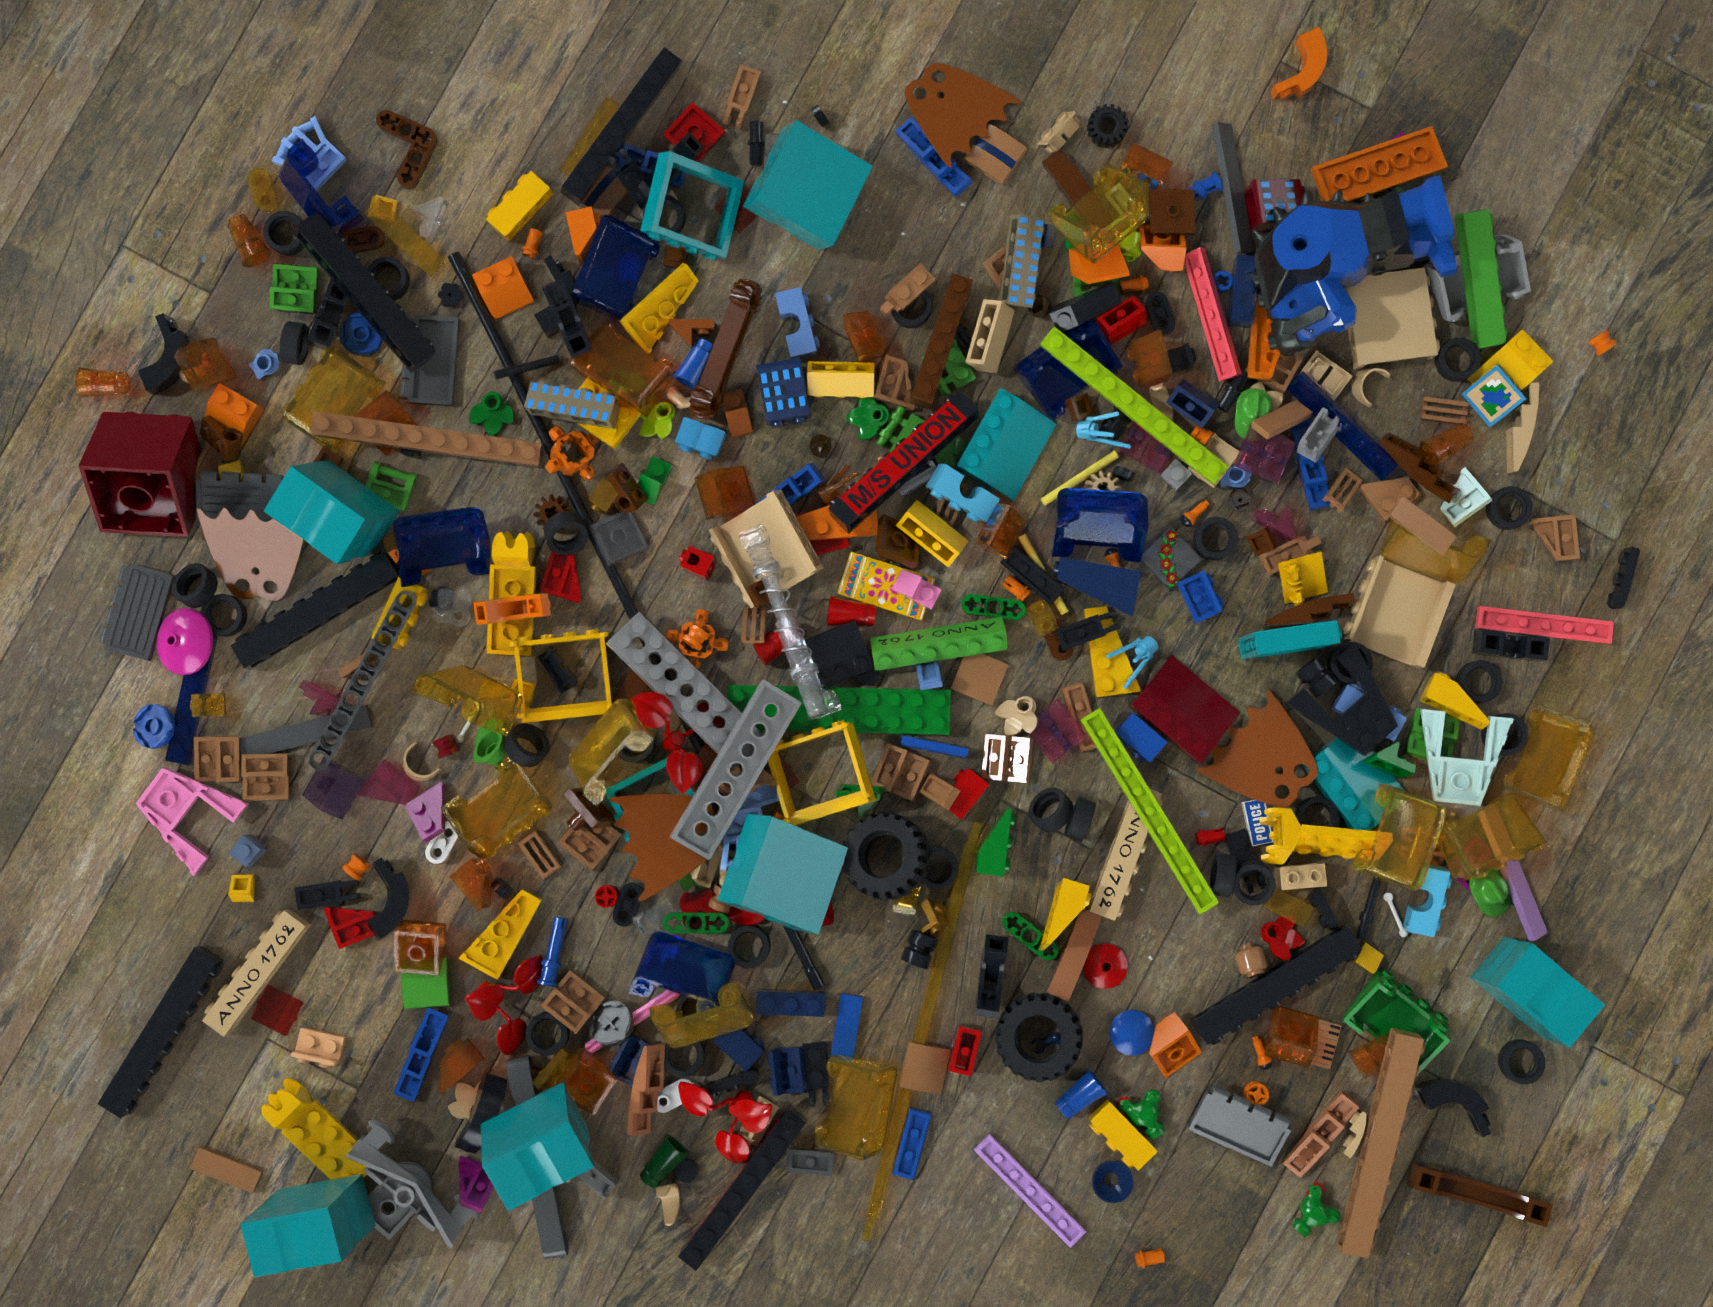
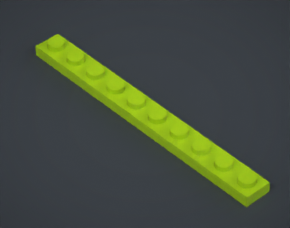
M1055 326L1040 343L1043 349L1212 485L1217 482L1228 468L1225 463Z
M1098 708L1080 719L1197 913L1200 915L1219 903L1102 710Z

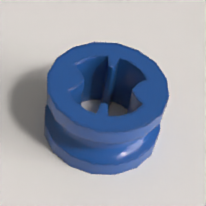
M1219 271L1214 275L1217 291L1223 293L1231 287L1233 278L1229 272ZM1218 277H1221V279L1226 278L1227 282L1225 283V285L1227 286L1224 287L1222 284L1218 285Z

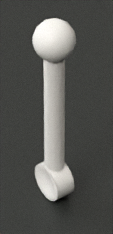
M476 702L474 704L475 709L461 733L455 737L457 743L463 742V736L478 711L483 709V703Z
M1385 893L1383 899L1388 901L1400 929L1399 935L1406 937L1408 932L1403 927L1392 902L1393 895Z

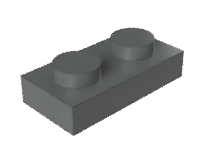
M789 1147L787 1172L832 1176L834 1151Z

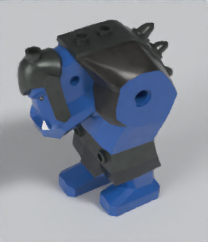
M1440 175L1428 178L1417 188H1408L1399 192L1394 189L1377 199L1373 198L1370 193H1367L1361 204L1346 202L1343 199V192L1341 190L1336 191L1329 201L1313 200L1312 192L1306 191L1301 199V204L1290 212L1284 213L1280 207L1273 209L1275 223L1274 228L1270 232L1262 233L1258 229L1252 231L1253 239L1258 244L1254 258L1256 273L1252 274L1255 287L1259 286L1261 294L1257 295L1260 308H1265L1267 319L1273 318L1270 324L1272 336L1267 337L1270 351L1277 349L1280 352L1292 353L1311 348V342L1315 340V337L1331 331H1345L1353 326L1356 322L1357 308L1344 288L1357 285L1368 275L1379 276L1389 270L1409 267L1410 264L1414 263V259L1428 256L1441 278L1454 275L1457 270L1451 239L1454 237V228Z

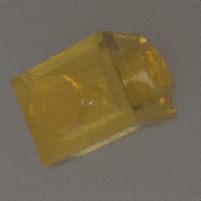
M1046 601L1034 602L1030 607L1026 608V615L1033 624L1038 637L1058 629L1053 611Z
M225 693L191 694L190 709L192 717L226 715Z
M921 886L918 889L913 888L911 890L912 894L907 897L901 896L900 899L895 900L892 911L915 916Z

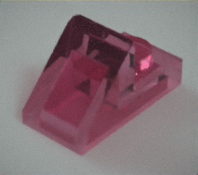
M1287 505L1281 509L1276 519L1274 514L1266 509H1262V511L1258 509L1250 519L1264 528L1269 527L1271 532L1287 541L1293 540L1296 536Z
M302 680L298 687L304 690V696L314 701L318 698L309 713L310 715L334 710L340 701L339 697L310 681Z

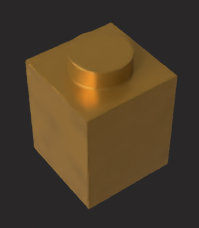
M602 478L588 498L592 503L590 507L600 515L603 511L609 515L615 507L614 500L618 493L609 481Z

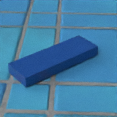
M903 735L900 744L904 747L964 759L967 757L969 750L967 748Z
M841 993L830 1061L852 1065L863 996Z
M912 1107L909 1108L892 1171L893 1175L914 1180L932 1113Z

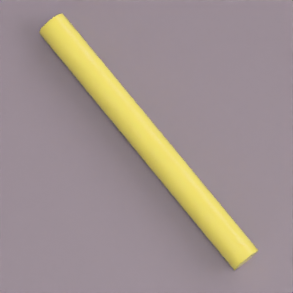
M1112 451L1040 499L1044 506L1048 505L1089 478L1091 474L1097 473L1118 459V454Z
M1027 535L1020 536L1018 539L1028 557L1046 571ZM1059 596L1054 603L1060 614L1063 615L1069 612L1062 597Z

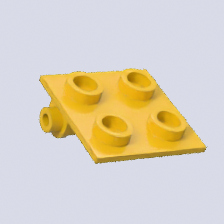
M1321 551L1278 563L1285 604L1293 602L1295 606L1303 604L1306 598L1328 593Z

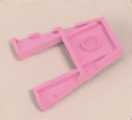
M164 767L136 802V805L151 824L158 828L162 833V838L166 843L169 842L176 851L177 857L191 870L190 873L194 876L200 871L209 859V856L179 834L175 828L198 797L233 823L238 820L249 803Z

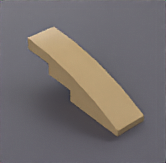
M1530 382L1523 389L1527 399L1524 401V405L1515 408V427L1506 430L1507 474L1519 471L1528 451L1538 411L1539 382Z

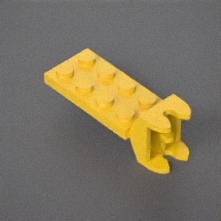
M506 531L504 534L499 532L494 537L492 543V559L494 564H490L489 600L535 594L536 566H532L535 558V540L531 533L526 532L525 535L519 533L516 539H514L510 531ZM534 617L488 624L487 654L515 655L514 646L509 647V642L518 641V637L531 636L533 640ZM533 646L519 647V655L532 656Z
M1268 808L1264 810V814L1269 817L1259 818L1261 825L1273 827V832L1269 833V838L1273 840V845L1266 847V852L1270 854L1261 855V861L1269 864L1284 865L1292 852H1298L1302 855L1314 853L1324 857L1335 855L1342 856L1345 859L1356 857L1364 858L1367 861H1374L1381 857L1393 841L1392 833L1305 824L1301 826L1292 809Z
M285 1078L283 1080L285 1089H279L277 1093L270 1092L268 1096L270 1105L263 1104L261 1108L265 1120L274 1129H282L281 1133L330 1180L363 1174L364 1178L367 1175L364 1172L366 1166L346 1158L352 1146L359 1139L316 1098L312 1101L309 1091L299 1081Z

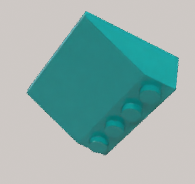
M1000 388L959 460L956 470L1014 501L1057 424L1020 398Z
M1336 737L1312 755L1318 771L1313 783L1323 796L1335 805L1339 811V817L1348 829L1370 831L1399 806L1408 795L1393 775L1364 763L1365 758L1375 753L1373 749L1365 756H1362ZM1300 764V766L1308 775V767L1304 764Z

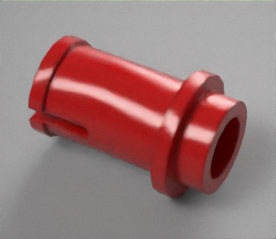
M1220 827L1206 831L1200 829L1199 832H1195L1196 843L1198 846L1202 845V847H1205L1206 844L1225 842L1223 828Z

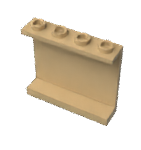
M1425 267L1386 272L1379 276L1368 275L1357 285L1344 288L1357 308L1356 322L1347 329L1353 369H1360L1368 364L1427 357L1429 360L1438 355L1440 343L1435 337L1434 330H1436L1437 323L1435 317H1432L1433 298L1429 295L1430 277L1426 274Z
M773 490L761 502L720 527L709 530L712 543L721 552L723 563L729 567L733 582L740 587L743 593V600L750 608H755L756 606L747 593L746 588L762 580L755 579L753 576L757 569L769 564H779L783 577L772 588L788 590L824 568L782 490ZM770 571L761 572V573H759L758 575L764 574V573H767V572H770ZM777 572L766 577L771 586L780 579L781 573ZM775 590L777 596L784 592L783 590Z
M1379 555L1368 563L1366 571L1369 573L1367 579L1363 580L1359 587V592L1361 593L1359 600H1355L1351 608L1353 616L1351 621H1347L1344 627V640L1360 643L1368 650L1417 669L1425 668L1456 584L1449 581L1439 582L1383 560L1384 556Z

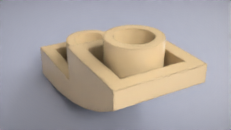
M1365 1109L1361 1113L1356 1111L1349 1120L1352 1124L1349 1129L1356 1136L1350 1135L1343 1144L1346 1147L1343 1153L1350 1159L1356 1152L1365 1132L1368 1115Z

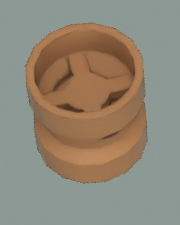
M716 883L713 889L716 895L710 898L708 906L717 911L729 913L731 906L717 901L722 887L719 883Z

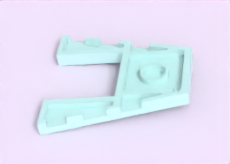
M1421 709L1433 800L1481 806L1491 780L1490 776L1497 765L1502 745L1505 744L1509 727L1514 719L1488 716L1490 723L1487 726L1483 760L1440 756L1445 711Z

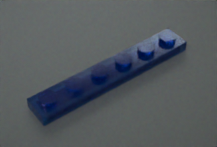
M1304 371L1288 385L1286 389L1300 403L1311 410L1315 417L1324 407L1328 410L1329 414L1327 416L1330 419H1334L1335 416L1339 418V429L1334 436L1381 481L1398 467L1393 458Z
M213 634V648L206 664L196 673L183 676L174 717L175 730L168 744L165 761L190 765L194 737H196L218 635Z

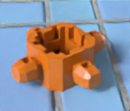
M553 427L549 431V436L556 443L550 450L551 459L545 466L546 470L550 474L560 470L564 475L572 476L579 471V475L584 480L589 481L596 474L593 467L588 464L594 457L595 449L593 447L597 445L599 439L592 434L584 436L581 432L574 430L564 435L565 432L561 427ZM570 443L573 446L576 444L578 446L576 449L579 453L584 454L583 459L579 462L573 463L570 461L568 463V457L564 452L562 454L560 452L562 447Z
M698 609L696 612V623L687 622L682 626L681 633L678 630H669L666 635V639L670 643L677 644L679 642L678 649L684 656L690 657L688 661L697 670H699L701 664L699 658L707 660L713 656L714 648L717 651L723 652L728 651L729 641L720 637L716 639L717 633L711 625H706L709 614L707 610ZM691 624L709 632L710 637L706 653L686 650V643L682 640V637L688 634Z

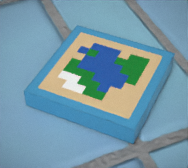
M1498 364L1461 393L1489 427H1492L1527 399Z

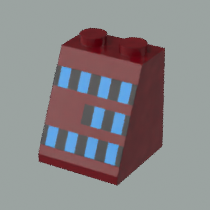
M1300 179L1251 180L1244 191L1251 235L1254 229L1266 233L1274 228L1273 209L1275 207H1280L1286 213L1301 204V199L1306 191L1305 187L1301 186Z

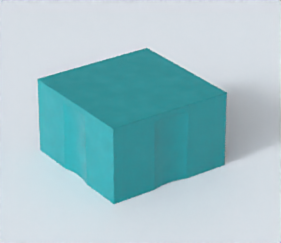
M795 120L781 129L768 155L766 166L756 179L743 207L766 221L783 227L792 236L819 251L834 245L873 166Z
M330 460L290 466L264 509L266 514L300 536L336 564L351 561L353 558L373 555L400 512Z
M747 814L737 842L734 860L727 871L717 901L743 911L760 914L767 920L790 929L819 935L848 847L772 816Z
M1505 936L1470 976L1476 984L1539 1037L1568 1048L1574 1044L1605 1006L1602 1001L1565 972L1533 943L1517 941Z
M564 1082L481 1124L482 1167L508 1211L594 1168L593 1156L589 1148L590 1135L588 1125Z
M363 1174L278 1189L240 1223L254 1277L342 1262L354 1249L355 1245L376 1226Z

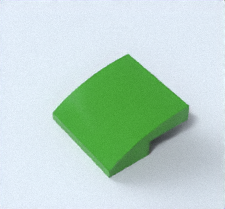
M273 264V286L270 287L269 309L314 313L319 284V267Z
M1416 708L1411 721L1404 754L1427 760L1421 709ZM1445 715L1440 756L1452 757L1453 745L1457 740L1460 720Z
M446 957L401 961L402 997L405 1010L450 1006L448 959Z

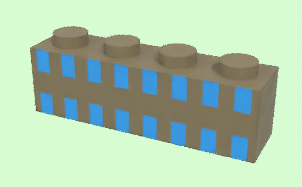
M1023 214L1010 215L999 300L1008 306L1033 308V303L1036 299L1035 285L1039 277L1038 262L1042 254V248L1040 247L1041 239L1045 231L1044 218Z
M539 381L538 383L530 382L524 408L530 415L615 429L621 404L616 396L609 392L599 394L586 388L575 390L568 385H560L558 387L552 386L545 381Z

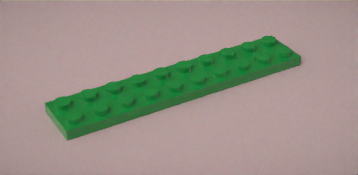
M727 685V699L742 713L758 686ZM775 686L802 702L786 731L811 732V730L824 727L826 730L832 728V723L844 720L845 723L850 722L854 724L856 733L950 735L951 690L827 687L812 693L809 687ZM773 704L767 705L765 707V714L768 717L775 715L776 707ZM762 724L755 725L759 731H765Z

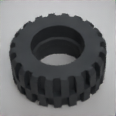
M885 811L878 812L877 815L868 814L865 816V820L859 819L855 822L857 827L854 830L849 829L846 833L849 835L847 841L843 840L842 843L843 846L848 847L844 858L845 865L842 866L843 872L848 874L847 880L850 884L867 896L886 901L888 899L898 900L901 896L907 897L912 894L911 890L913 888L918 889L922 885L920 883L922 877H927L926 867L931 864V859L928 858V853H931L930 846L926 844L928 839L920 831V827L899 814L887 813ZM885 835L895 836L902 842L904 847L903 863L895 874L889 877H879L872 873L869 868V850L872 844L880 837Z
M1044 992L1029 993L1017 998L1004 1010L996 1027L995 1042H997L998 1055H1001L1003 1064L1006 1067L1008 1066L1013 1074L1019 1075L1027 1081H1052L1061 1075L1063 1076L1076 1063L1083 1044V1029L1077 1013L1061 998ZM1032 1016H1046L1053 1020L1060 1030L1061 1042L1059 1048L1049 1057H1031L1019 1045V1028L1026 1019Z

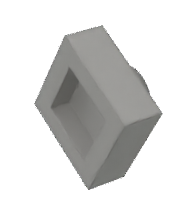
M1175 459L1160 477L1176 491L1192 473Z

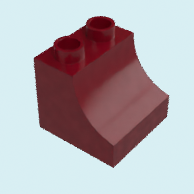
M102 412L78 465L100 532L189 537L196 520L194 480L201 452L192 417L177 414L153 415L135 412Z

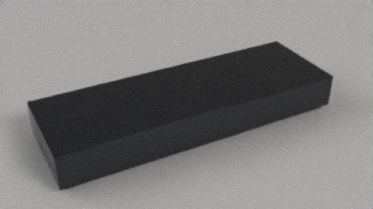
M1013 546L1000 562L1050 606L1066 589L1017 546Z

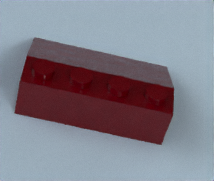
M1172 655L1129 705L1133 711L1197 764H1201L1240 714L1236 708Z

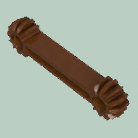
M739 279L734 283L733 289L730 290L729 306L699 384L694 387V392L691 393V399L689 400V403H691L689 410L692 411V415L696 416V418L712 420L714 416L718 415V410L721 409V402L723 401L721 397L752 316L757 313V308L760 306V300L762 299V289L759 283L753 280Z

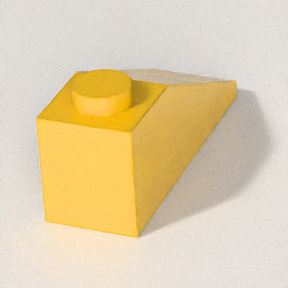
M1435 672L1429 678L1420 702L1439 711H1445L1446 714L1480 730L1489 725V719L1459 684L1451 680L1450 676Z

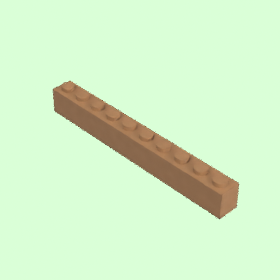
M316 411L312 413L310 434L316 437L532 467L539 466L541 443Z
M1396 1028L1390 1029L1336 1246L1341 1253L1368 1259L1370 1251L1372 1252L1374 1249L1375 1230H1378L1380 1226L1379 1214L1381 1208H1384L1386 1203V1187L1391 1183V1167L1396 1163L1397 1144L1402 1140V1124L1408 1117L1407 1105L1414 1093V1077L1418 1076L1419 1058L1425 1050L1424 1039L1418 1033Z

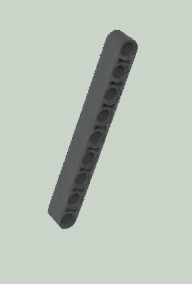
M408 589L402 590L393 601L309 756V764L313 769L323 770L331 762L417 603V596L413 591ZM401 595H410L413 601L410 606H403L400 602ZM392 614H397L401 617L402 622L399 626H393L390 623L389 618ZM381 634H386L391 638L389 645L384 646L380 644L378 638ZM370 654L379 656L380 663L378 665H371L368 662ZM359 674H366L368 676L369 683L367 685L358 683L357 676ZM348 694H355L358 697L359 701L356 705H351L347 702L346 697ZM336 715H346L348 722L343 725L337 723ZM334 734L337 742L335 744H328L325 740V735ZM315 754H323L326 757V762L318 764L314 760Z
M530 1055L506 1060L514 1107L539 1095ZM557 1186L532 1199L541 1249L545 1260L568 1255V1242Z

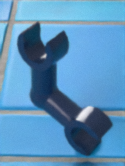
M1054 1032L1043 1039L1034 1038L1031 1044L1037 1042L1042 1044V1047L1036 1050L1035 1053L1041 1054L1044 1052L1045 1047L1053 1043L1060 1045L1061 1034Z

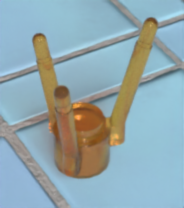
M845 465L827 482L823 483L822 487L817 491L824 503L828 505L840 495L838 488L858 476V471L834 484L833 482L849 468L848 465Z

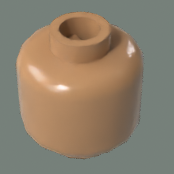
M1252 943L1240 946V951L1235 954L1239 972L1242 975H1247V978L1264 974L1268 963L1263 949L1260 946L1253 947Z

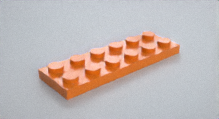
M1430 126L1313 166L1310 171L1322 201L1331 200L1334 193L1341 190L1343 192V199L1350 203L1364 198L1367 193L1373 195L1445 170L1448 165L1434 129Z

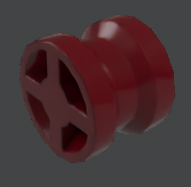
M454 734L444 736L432 742L434 747L438 749L437 756L439 759L460 751L459 747L454 743Z

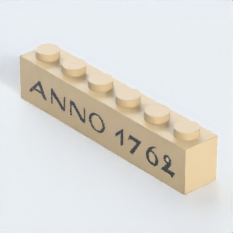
M1150 789L1161 807L1163 799H1161L1162 793ZM1129 800L1126 803L1087 909L1090 912L1114 921L1116 917L1120 918L1122 915L1124 895L1128 896L1132 887V883H1129L1132 874L1136 875L1140 866V862H1137L1140 853L1144 854L1148 841H1145L1148 831Z
M291 909L284 910L283 912L279 911L272 920L274 922L269 930L266 929L259 937L261 942L256 948L253 947L245 956L247 961L243 966H238L233 972V980L230 984H225L218 993L220 997L216 1003L212 1002L205 1010L206 1016L202 1021L223 1037L233 1032L311 926L310 923Z

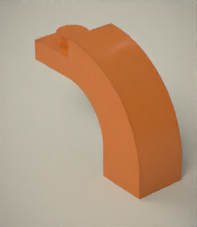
M1320 27L1299 35L1295 45L1302 58V70L1297 75L1273 86L1270 91L1273 100L1280 97L1281 99H1286L1294 93L1298 99L1308 93L1316 84L1327 61V45Z
M535 593L473 602L477 625L551 615V603L548 599V593Z

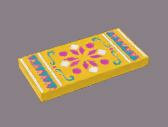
M850 552L837 594L922 621L926 607L892 590L902 569L922 577L923 580L932 585L935 578Z

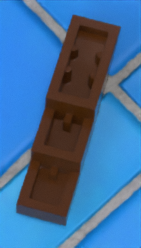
M1058 150L1042 161L1043 167L1055 180L1059 190L1069 200L1072 209L1091 229L1094 235L1113 223V220L1099 199L1061 150Z
M1387 433L1381 438V445L1393 460L1424 488L1448 503H1451L1457 497L1460 489L1441 479L1444 471L1425 461L1428 455L1427 452L1391 433Z
M1354 593L1328 596L1287 609L1266 620L1263 631L1311 624V619L1330 618L1333 609H1347L1353 606L1355 602Z

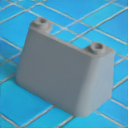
M1505 234L1494 236L1496 239L1495 256L1499 262L1498 280L1502 285L1500 295L1510 297L1511 300L1522 298L1523 294L1531 292L1522 241ZM1459 249L1453 250L1457 266L1456 274L1441 278L1430 260L1423 263L1426 274L1430 277V286L1442 318L1448 322L1460 320L1461 316L1465 314L1464 309L1467 308Z

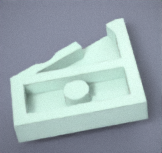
M1466 467L1461 470L1457 483L1453 484V486L1460 489L1457 497L1451 503L1444 501L1440 508L1441 512L1454 527L1492 501L1488 493Z

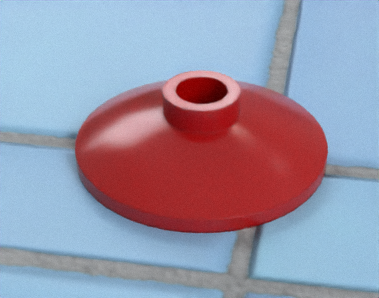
M1108 943L1093 946L1089 950L1083 966V972L1087 980L1092 985L1102 989L1113 988L1120 984L1128 970V963L1124 953L1118 947ZM1104 963L1110 964L1108 971L1102 969Z

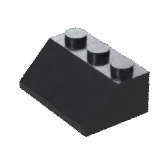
M855 620L798 642L793 646L807 647L812 650L810 658L801 664L802 666L816 663L818 666L815 671L805 675L812 693L874 669ZM794 649L799 663L810 654V651L807 649Z

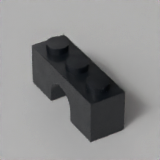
M331 279L307 340V344L327 352L348 300Z
M1479 630L1474 632L1472 654L1536 662L1547 661L1550 638L1530 635L1515 636L1507 635L1505 632Z

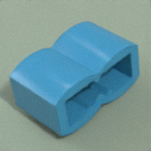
M684 417L675 443L679 445V450L686 453H691L692 450L699 452V457L711 461L712 458L718 459L727 434L718 428Z

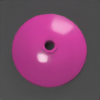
M181 608L173 611L164 619L157 635V652L161 663L167 670L177 675L196 673L206 664L213 648V632L209 621L201 612L194 609Z

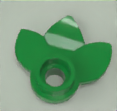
M497 392L485 394L482 402L473 406L469 416L470 424L483 423L485 430L490 436L496 435L501 430L503 423L512 424L514 419L513 410L510 406L504 404L503 397ZM491 400L497 401V405L495 407L490 406Z
M872 397L858 398L859 407L852 409L846 416V420L850 424L859 427L858 439L867 440L876 436L879 428L889 421L890 413L885 406L878 404ZM880 411L881 417L876 419L875 414Z

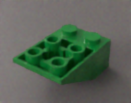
M1012 808L1004 809L977 848L974 872L1004 877V872H1009L1010 859L1006 858L1007 849L1011 850L1013 836L1009 835L1010 827H1014L1015 813H1012Z

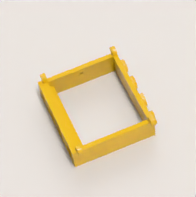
M599 629L586 630V635H577L576 632H565L563 637L554 638V634L540 635L541 639L532 640L531 636L518 637V641L509 642V647L514 646L521 714H517V719L522 718V723L612 714V709L617 708V705L611 702L605 637H609V632L599 633ZM599 639L606 701L525 709L519 647Z
M844 720L837 721L831 724L832 728L826 730L824 727L811 730V735L798 734L792 736V741L787 743L784 740L779 741L768 763L772 776L776 781L775 787L785 817L782 821L798 826L876 801L853 723H845ZM843 731L861 791L795 811L778 752Z

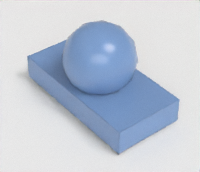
M938 661L915 664L920 690L942 687Z

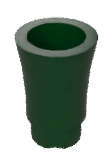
M665 1134L658 1148L639 1175L641 1180L646 1185L656 1189L689 1156L688 1150L677 1139Z

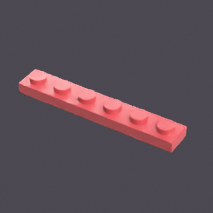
M1199 247L1185 254L1184 263L1218 380L1221 382L1242 373L1205 247Z
M1478 606L1475 629L1612 644L1614 622Z

